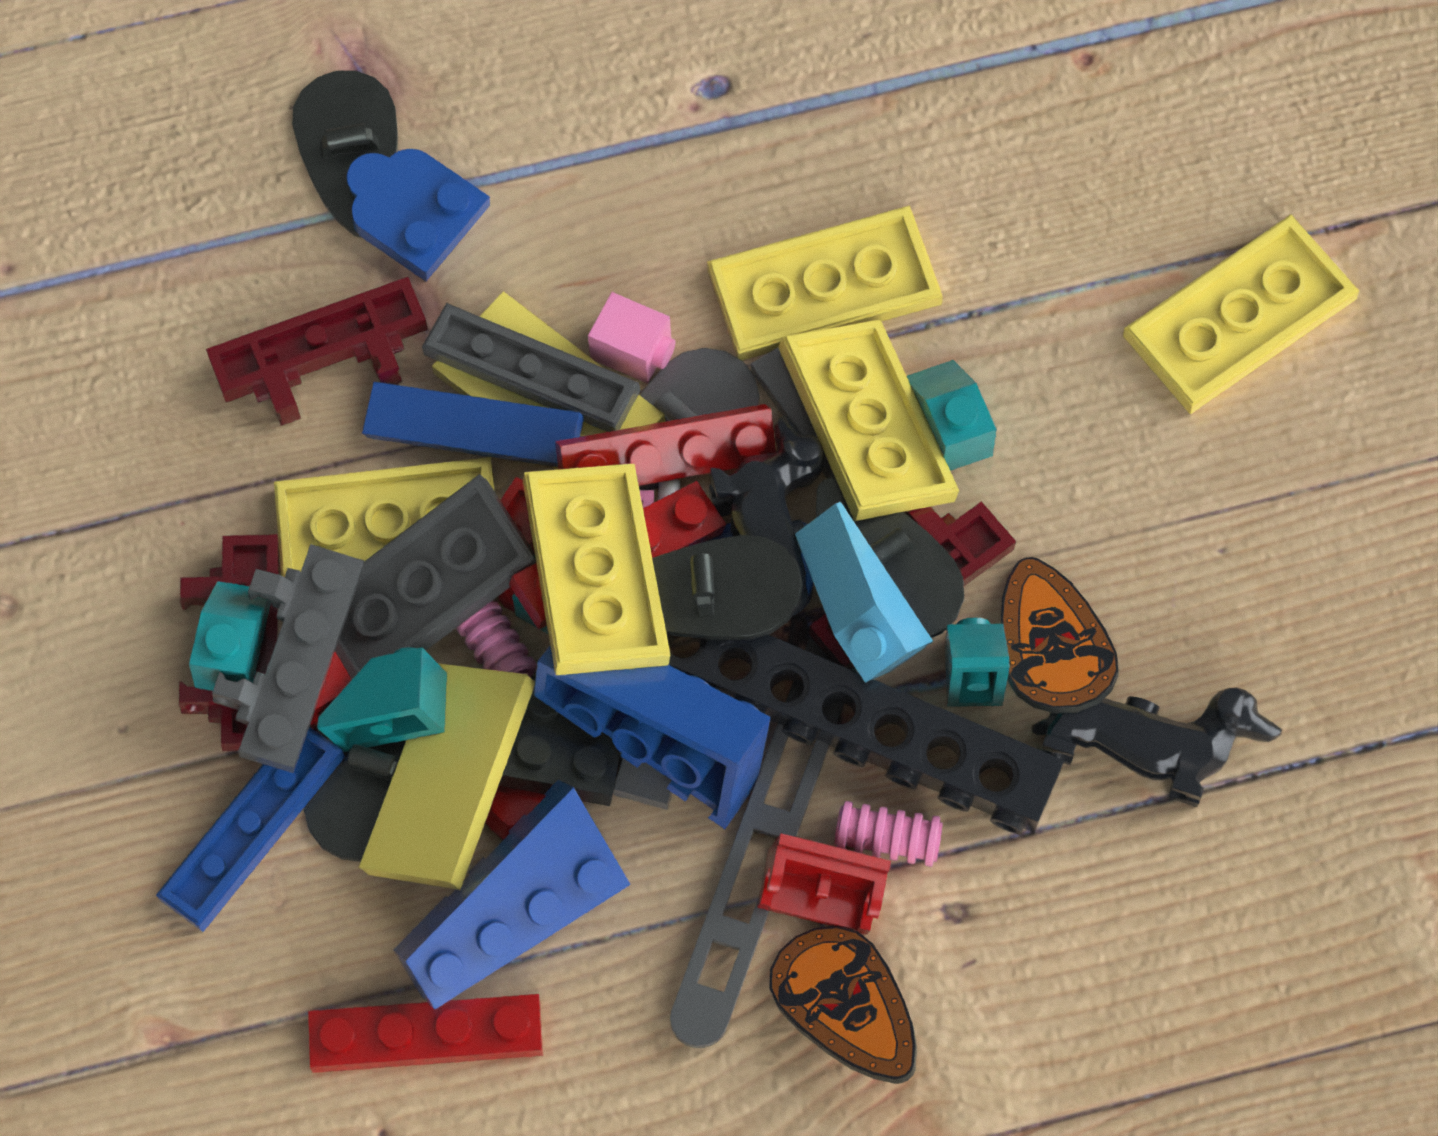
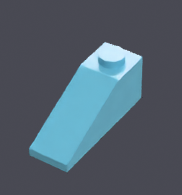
M841 502L835 503L795 533L833 634L865 683L892 672L933 642Z

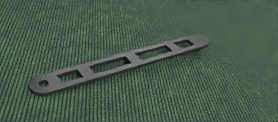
M825 611L819 615L817 620L826 614ZM810 636L805 650L831 661ZM855 666L852 669H850L857 672ZM794 681L786 702L795 701L803 692L802 688ZM834 702L829 704L823 711L824 717L829 722L838 724L845 703ZM779 723L776 726L671 1010L670 1022L674 1035L680 1042L692 1048L712 1046L724 1036L770 912L757 908V900L749 924L723 915L753 832L755 831L773 838H777L780 833L797 837L829 749V744L816 739L790 812L764 804L788 740V736L782 733L784 725ZM713 942L739 951L724 992L698 984Z

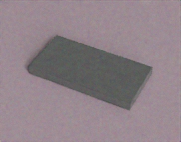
M479 474L364 561V568L335 650L351 679L358 674L371 658L393 654L396 650L406 647L423 648L426 651L510 588L509 583L512 575L536 563L534 551L487 479Z

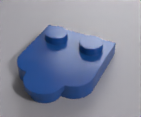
M403 149L394 153L390 158L378 153L365 154L355 159L347 172L348 188L355 197L352 205V219L354 229L358 235L426 282L490 206V196L427 153L418 149Z

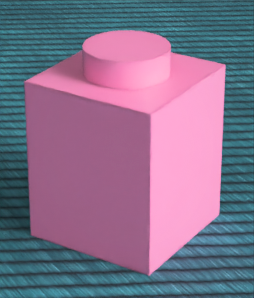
M611 292L588 334L590 358L647 384L657 367L663 370L667 366L676 343L671 338L670 316L614 292Z

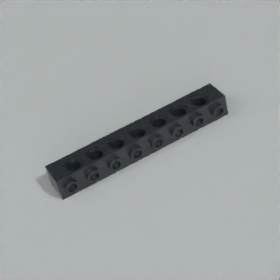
M667 634L669 647L674 640L682 636ZM770 635L750 640L693 638L700 645L698 651L693 656L679 658L670 652L668 665L687 675L703 679L709 686L738 701H746L752 704L760 712L770 716L771 721L784 725L782 733L791 739L807 745H812L816 739L823 741L835 748L833 754L849 764L858 767H864L866 762L887 770L885 776L892 782L909 789H917L918 784L939 792L937 798L942 803L964 812H968L971 806L992 815L990 818L991 823L1014 834H1021L1023 829L1035 833L1065 761L874 679L865 683L858 672ZM739 658L750 665L751 671L743 679L730 680L721 674V666L730 659ZM791 680L796 682L803 692L795 701L782 702L772 695L771 690L778 682ZM843 702L852 708L855 715L849 722L838 725L829 722L824 717L823 711L831 703ZM885 724H894L905 732L906 739L898 746L888 747L882 745L876 739L875 732ZM946 746L956 753L958 762L949 769H938L928 761L927 753L934 747ZM989 768L1000 769L1008 775L1010 786L1003 791H990L981 784L979 775Z

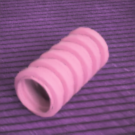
M492 600L456 628L462 637H466L465 644L470 650H475L474 658L479 664H483L482 669L527 674L530 678L534 674L537 663L532 657L527 656V647L523 643H518L520 636L514 629H510L511 622L505 615H502V608L497 602Z
M845 801L844 805L840 807L834 844L842 849H846V847L854 848V852L862 854L864 850L872 851V856L880 858L881 853L890 854L889 858L893 861H897L899 856L907 857V863L915 864L916 859L925 860V866L932 867L933 863L937 862L943 823L940 822V816H933L932 820L929 821L923 820L922 813H915L914 818L906 817L904 810H897L896 815L888 814L887 807H880L879 812L870 811L869 804H862L861 809L853 808V802Z

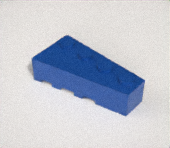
M551 646L547 648L538 660L534 696L595 738L601 735L602 732L612 738L622 758L636 768L641 763L646 762L672 780L666 789L683 801H686L690 794L713 809V812L708 817L710 820L723 829L727 828L754 789L760 772L770 716L760 712L755 706L746 701H738L709 686L703 679L687 675L670 665L555 675Z
M558 779L544 794L546 797L527 816L523 815L508 831L510 834L486 858L483 857L468 872L470 875L464 880L461 890L455 889L449 897L445 896L395 947V954L418 992L434 1009L442 1006L631 885L574 787Z

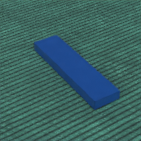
M373 382L362 434L371 439L558 467L555 441L580 437L584 417L580 412Z
M309 727L294 773L262 764L156 894L158 899L200 931L204 932L346 757L342 749Z

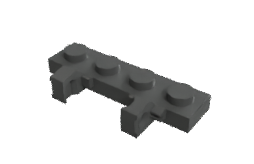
M310 544L301 572L287 568L285 577L259 569L255 570L248 590L249 599L253 600L259 596L270 600L273 607L279 608L277 619L283 621V625L266 674L257 672L254 682L251 683L246 679L238 682L226 680L223 673L219 672L213 689L212 701L237 709L236 721L247 725L239 748V757L294 773L364 568V560Z

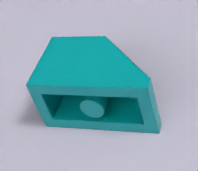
M954 360L907 375L950 471L993 456L997 431L977 383Z
M217 581L200 614L189 662L195 688L213 691L219 672L223 673L225 679L238 682L246 679L253 683L271 601L259 596L250 600L248 597L250 586Z
M966 618L958 621L957 624L947 625L945 637L947 707L1003 706L1010 668L1004 625L990 624L987 619Z
M400 648L393 654L371 658L318 717L317 728L337 747L342 749L343 752H348L349 748H352L354 744L368 748L444 733L447 672L423 648Z

